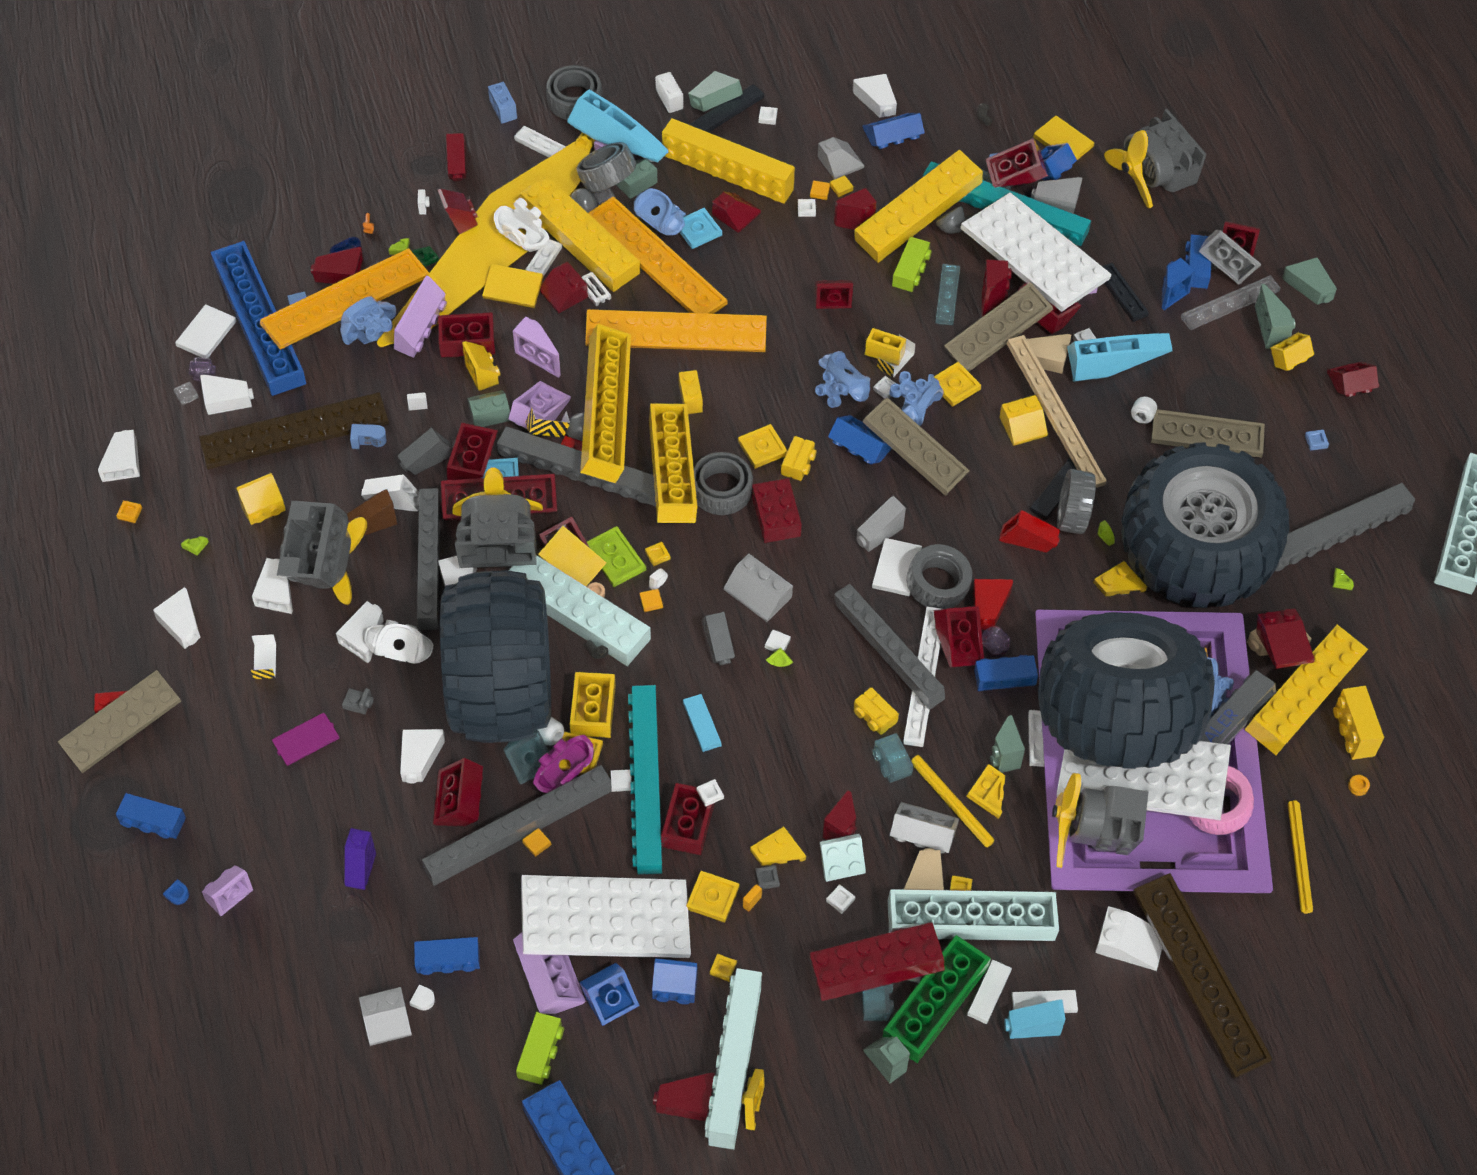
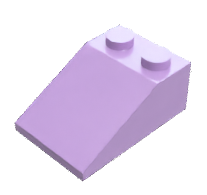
M525 317L513 330L515 353L559 378L561 374L558 351L537 321Z
M539 381L513 401L509 420L527 429L525 421L532 407L536 419L555 421L571 397Z

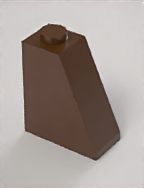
M387 489L347 513L348 524L358 517L366 519L367 528L363 536L397 525L394 505Z

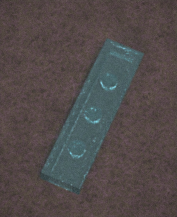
M942 265L935 323L953 325L960 266Z

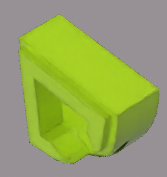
M409 238L400 239L399 242L392 244L389 248V254L396 255L408 249Z
M1104 520L1099 524L1097 534L1107 545L1111 546L1115 543L1114 534L1108 523Z
M199 536L190 540L186 539L181 543V546L198 556L209 541L208 538Z
M1335 568L1333 587L1352 590L1354 587L1352 579L1343 570Z
M781 647L766 659L768 663L777 667H785L794 663Z

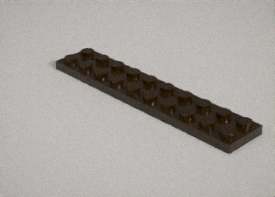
M380 392L202 435L199 438L208 470L351 434L352 424L385 426L389 425Z
M1171 873L1135 888L1133 893L1233 1079L1270 1063L1273 1059Z

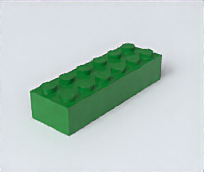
M955 935L942 953L945 970L925 975L883 1031V1037L897 1036L909 1051V1058L916 1063L920 1061L989 968L991 958L957 935Z

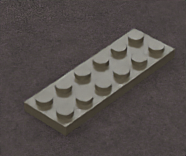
M1030 282L944 345L945 349L956 362H959L969 372L1005 346L1008 339L1017 337L1051 312L1053 307Z
M888 397L863 420L864 424L945 496L970 471Z
M1157 409L1153 418L1151 443L1183 446L1185 448H1188L1193 443L1206 442V445L1209 447H1216L1219 443L1230 446L1229 450L1236 453L1244 451L1253 457L1262 458L1265 424Z
M156 670L64 736L58 743L81 773H84L180 703L181 700Z

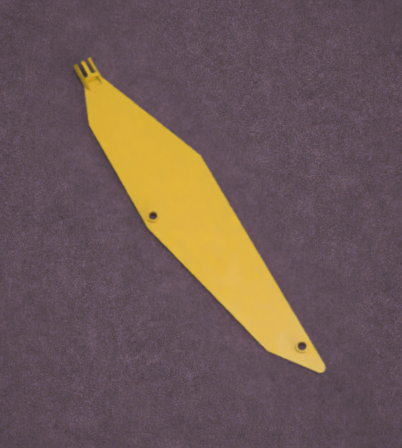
M582 132L576 141L497 189L486 198L476 212L478 218H476L478 225L459 234L427 275L445 292L447 305L444 311H440L439 315L451 314L486 285L491 264L509 267L528 252L522 246H518L498 232L494 222L496 210L500 206L515 209L514 203L521 198V193L546 176L551 178L562 190L571 196L581 182L576 171L577 165L583 158L589 155L590 149L596 140ZM518 229L524 235L526 234L525 229ZM417 290L392 321V330L384 332L378 339L377 345L379 347L394 344V330Z

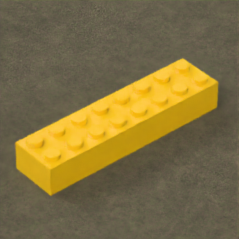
M671 118L662 131V144L668 149V153L665 155L667 158L785 204L794 190V166Z
M959 149L855 229V241L879 263L909 240L910 237H913L982 183L983 171Z
M546 176L521 193V198L527 202L526 208L531 210L533 207H536L541 211L539 217L542 221L541 226L588 270L593 272L612 292H615L640 274V261L551 178Z
M650 404L649 428L657 523H695L697 499L687 404Z
M1337 624L1312 652L1315 659L1314 663L1302 664L1245 728V731L1273 754L1277 755L1368 649Z

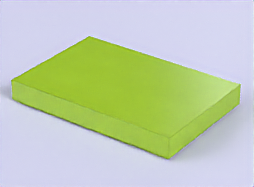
M617 526L587 541L590 549L606 562L601 570L613 587L646 571L645 564Z

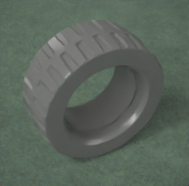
M578 65L565 66L556 70L549 77L546 83L547 104L556 116L568 120L579 98L567 97L560 93L568 87L577 86L587 90L590 89L602 97L601 80L594 71L587 67Z
M616 142L605 145L587 155L579 162L576 171L585 189L590 192H597L610 188L627 178L635 170L636 161L627 144Z
M728 452L712 453L700 459L694 466L697 505L704 511L715 515H729L741 510L750 501L753 484L752 471L749 465L739 456ZM725 473L734 476L739 483L732 490L720 492L710 489L705 484V480L711 475Z
M1075 469L1067 471L1057 511V528L1061 531L1083 534L1086 531L1095 498V474Z
M935 544L924 547L916 553L910 563L906 581L911 595L920 604L926 607L949 609L961 603L971 586L973 572L969 561L960 551L947 545ZM933 567L944 569L954 579L955 587L951 589L936 588L925 580L922 571Z

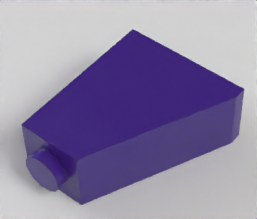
M350 829L345 844V886L366 889L376 856L371 832Z

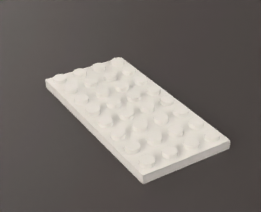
M1008 193L961 223V229L998 260L1008 261V268H1011L1027 284L1031 282L1044 298L1061 312L1098 288L1111 277V273L1012 193Z
M1199 741L1196 745L1193 744V747L1187 754H1181L1180 759L1172 763H1162L1158 767H1139L1136 769L1099 765L1096 762L1081 759L1075 756L1071 750L1065 749L1057 797L1061 792H1064L1072 773H1079L1081 775L1080 791L1083 788L1103 790L1106 786H1119L1149 791L1147 810L1221 820L1231 745Z
M522 875L523 954L690 958L686 880Z

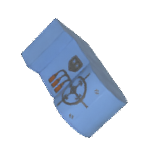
M352 424L350 437L352 449H359L360 445H373L375 447L385 445L387 439L384 427L380 425Z

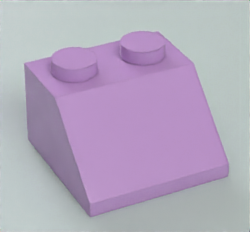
M234 865L232 868L225 870L216 881L209 883L202 893L207 903L222 916L252 892L253 888L247 872Z

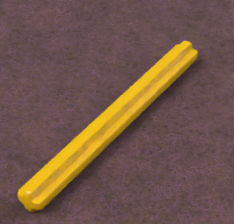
M916 755L912 758L911 764L979 841L985 847L991 846L994 843V838L921 756Z
M1297 800L1288 802V812L1300 909L1303 914L1313 912L1303 825L1300 803Z

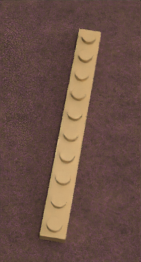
M1024 335L1008 339L1007 346L1077 470L1095 474L1096 488L1104 486L1107 482L1027 339Z

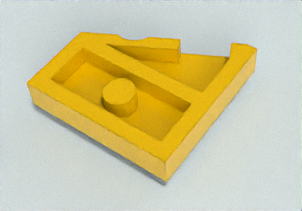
M1125 561L1098 576L1093 582L1105 596L1129 594L1130 591L1136 590L1145 592L1147 590L1144 582Z
M988 764L966 797L999 819L1002 814L1001 806L1004 796L1005 775Z
M785 827L750 847V851L761 866L772 865L773 863L783 864L790 860H800V862L806 860V855Z
M755 1069L753 1076L748 1079L747 1091H744L742 1094V1104L745 1105L746 1129L755 1130V1111L759 1112L765 1087L764 1070Z

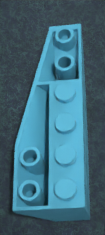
M590 89L578 98L568 118V124L592 139L605 144L623 142L627 144L631 153L658 162L668 153V149L641 124Z
M1169 333L1126 335L1074 341L1067 346L1074 382L1107 378L1172 351Z

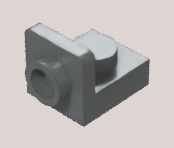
M349 688L342 704L343 709L366 714L367 709L371 708L373 704L370 689L366 688L364 692Z

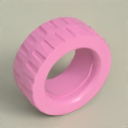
M1228 766L1225 789L1234 792L1238 796V804L1231 811L1223 813L1221 820L1189 816L1193 824L1200 830L1215 835L1233 833L1241 829L1252 816L1254 809L1252 787L1247 777L1236 768Z

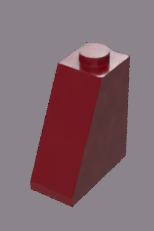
M464 133L446 134L448 176L453 181H461L463 178H466V142Z
M356 247L316 257L315 263L311 265V274L314 276L315 282L335 284L360 272L364 259L362 248Z
M707 1073L661 1084L659 1092L655 1091L653 1105H656V1113L706 1121L709 1115V1101L713 1092L712 1085L715 1073Z

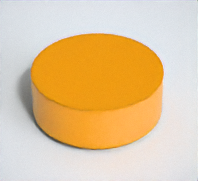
M1362 775L1353 776L1348 784L1350 792L1357 796L1365 795L1370 787L1369 780Z

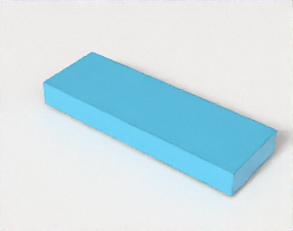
M702 694L683 699V705L702 752L721 747L720 738Z

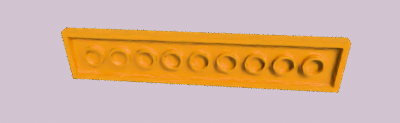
M614 196L588 212L640 261V268L689 313L714 314L728 304V300Z
M408 248L260 319V325L281 350L340 321L343 313L356 302L370 296L377 302L424 280L429 272Z
M587 310L585 345L589 346V337L596 325L601 324L631 334L630 348L765 352L767 316Z

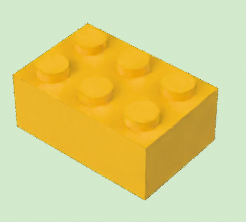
M575 672L570 718L572 734L611 738L616 686L615 674Z
M1366 686L1343 689L1333 708L1335 718H1338L1340 733L1345 738L1346 751L1350 753L1352 760L1373 757L1376 755L1384 736Z

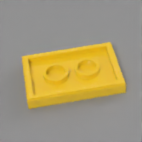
M1054 116L1033 135V138L1045 146L1068 143L1077 160L1093 148L1095 143L1058 116Z
M491 264L482 296L485 299L535 308L543 274Z
M564 526L560 528L538 554L543 560L586 587L606 564L601 557Z

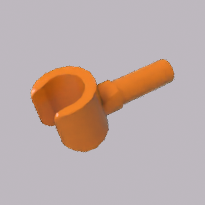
M366 213L363 231L364 233L373 234L374 224L370 223V214Z

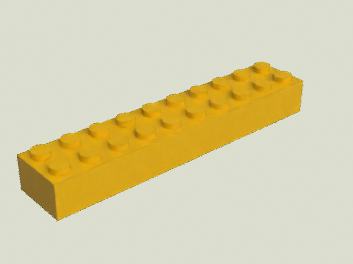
M597 324L589 337L580 473L616 483L624 470L631 334Z

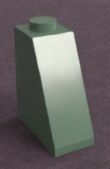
M714 71L688 94L693 108L707 111L741 96L743 93L738 79Z
M1318 258L1285 267L1283 280L1317 305L1328 303L1334 299L1337 288Z
M897 1036L880 1037L863 1049L889 1084L907 1071L910 1053Z

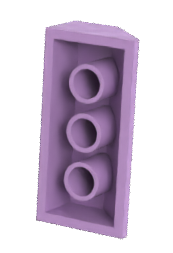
M427 275L394 330V349L413 358L417 352L422 350L424 339H428L432 325H436L440 311H444L447 305L445 292Z
M522 933L513 939L540 1013L556 1014L586 1002L568 955L523 954Z

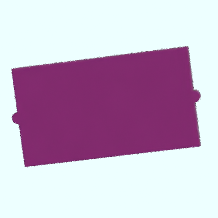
M322 713L272 739V742L278 750L277 754L281 755L288 766L340 738L333 728L334 724L330 723L325 713Z

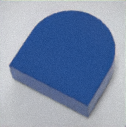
M177 879L163 895L171 903L180 905L189 898V891L186 885Z

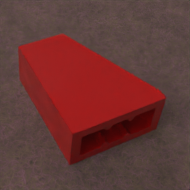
M1021 510L1003 524L999 541L1048 552L1058 545L1060 529Z
M974 579L973 607L979 606L982 630L994 629L1011 594L1013 580Z

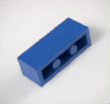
M1191 234L1190 241H1186L1185 252H1188V255H1185V262L1195 270L1191 287L1208 288L1211 276V261L1202 255L1199 250L1209 236Z
M1020 655L1012 658L1001 657L992 660L981 659L976 661L974 669L978 691L1034 686L1038 678L1034 655Z
M127 793L116 812V816L122 826L139 828V830L145 833H157L160 837L166 839L169 837L176 839L186 819L181 808Z
M478 937L414 942L415 968L417 973L429 975L433 972L452 973L456 970L471 972L475 969H480Z

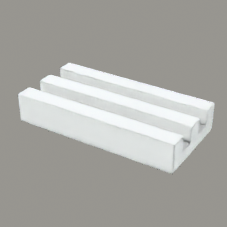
M593 272L581 277L589 286L588 297L595 306H598L599 302L604 303L605 299H611V294ZM588 278H591V280L595 283V285L599 288L603 295H601L598 292L596 287L590 282Z

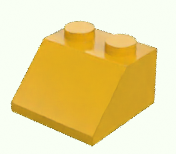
M466 341L462 342L465 365L478 391L499 384L498 376H500V371L497 365H493L491 353H487L484 346Z
M1036 395L1002 404L1000 420L1013 446L1048 435L1043 409Z
M272 473L236 488L242 509L251 525L286 511L284 501Z

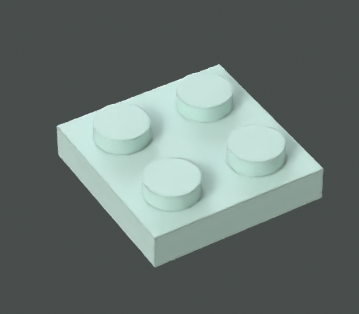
M860 834L820 842L826 882L866 873Z

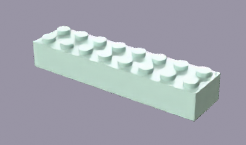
M1473 453L1469 454L1463 468L1434 581L1435 584L1471 595L1477 585V455Z
M538 556L537 565L512 566L509 570L526 573L528 580L540 581L545 590L548 616L626 666L632 662L651 640L649 626Z
M890 890L888 897L889 933L933 922L938 939H953L957 935L962 939L1055 941L1059 932L1056 892Z
M737 968L736 975L731 976L730 995H728L726 1005L727 1012L723 1021V1035L720 1038V1052L716 1061V1076L714 1075L713 1092L709 1101V1117H707L705 1125V1137L709 1138V1146L735 1149L742 1107V1094L745 1089L761 993L762 972Z

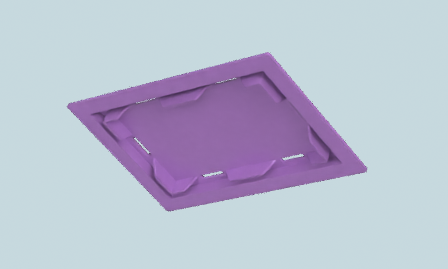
M1037 610L1035 613L1039 678L1047 646L1051 640H1056L1059 631L1064 630L1065 625L1072 621L1081 620L1082 617L1092 614H1103L1104 612H1131L1155 616L1187 629V633L1197 637L1201 647L1207 648L1208 657L1215 658L1217 661L1218 676L1233 679L1234 685L1232 690H1227V698L1231 697L1235 689H1239L1243 685L1245 678L1249 675L1244 620L1241 613ZM1252 719L1228 744L1231 745L1228 766L1236 768L1247 777L1254 796L1252 816L1241 829L1225 835L1210 834L1195 826L1189 816L1147 810L1144 840L1128 856L1116 854L1114 851H1097L1091 845L1074 843L1070 840L1068 833L1062 868L1057 867L1059 824L1057 818L1052 817V811L1057 799V789L1065 749L1057 743V738L1051 736L1048 726H1045L1042 720L1052 889L1133 891L1141 885L1171 873L1181 892L1271 893L1273 891L1257 740L1245 731V728ZM1225 789L1224 796L1229 797L1230 809L1232 810L1238 804L1239 798L1234 792ZM1140 861L1174 862L1175 869H1140Z

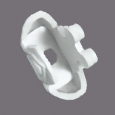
M522 198L515 201V209L500 206L494 213L495 226L500 234L529 252L540 250L548 242V233L541 228L542 221L539 219L541 211L538 208L533 207L529 210L526 208L527 202ZM518 229H525L526 234L524 235Z
M386 620L385 625L370 626L365 632V644L375 655L415 664L426 660L433 650L432 641L421 634L418 628L413 625H402L396 621ZM396 639H402L405 642V647L402 650L394 648L393 643Z

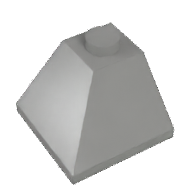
M832 137L818 143V158L834 180L864 168V164L847 142Z

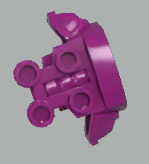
M579 735L568 741L559 740L553 746L554 748L539 759L541 765L534 777V785L543 793H549L573 780L592 761L594 747L589 738L585 735ZM563 759H567L571 763V767L567 771H562L559 768V763Z

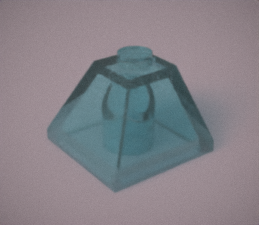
M538 730L534 731V737L509 742L503 749L520 785L535 777L541 765L539 759L549 752Z

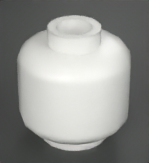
M1149 397L1138 398L1131 409L1132 418L1142 424L1151 422L1155 416L1157 404Z
M551 717L547 728L535 730V736L549 746L555 745L564 735L563 725L553 717Z

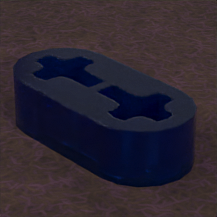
M350 237L331 247L330 254L356 247L362 248L361 241L357 237Z

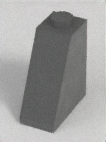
M431 427L398 455L401 460L400 466L406 472L410 471L416 475L450 458L453 446L445 437Z
M725 613L707 615L702 619V625L713 662L719 663L720 666L730 664L735 655Z

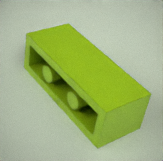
M914 237L909 238L893 275V287L913 292L914 287L919 285L921 278L919 275L924 273L926 268L925 261L931 257L932 250H929L930 242Z
M536 1012L516 1070L518 1079L540 1085L543 1084L544 1078L548 1079L551 1066H549L550 1060L554 1059L558 1047L555 1046L558 1039L561 1040L564 1032L560 1018Z

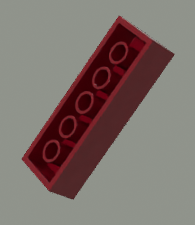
M555 474L503 477V489L505 491L543 505V510H531V515L558 514ZM484 478L441 481L442 510L445 521L461 520V516L453 514L454 504L472 494L484 492Z
M933 922L810 953L811 965L821 1001L945 970L944 957Z

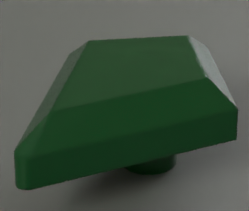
M430 246L411 250L424 267L439 260V257Z

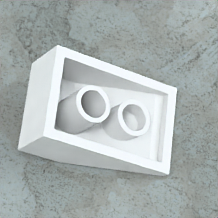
M1108 906L1095 953L1157 971L1162 945L1150 923L1129 912Z

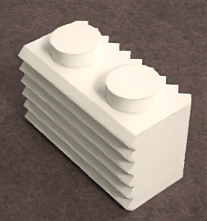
M671 72L656 76V91L667 111L672 113L683 109V93Z

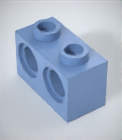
M500 82L488 86L489 101L501 124L517 119L516 104L505 83Z

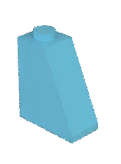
M1063 1000L1050 1001L1009 1011L1007 1019H1004L1005 1031H1009L1010 1039L1061 1035L1065 1022Z

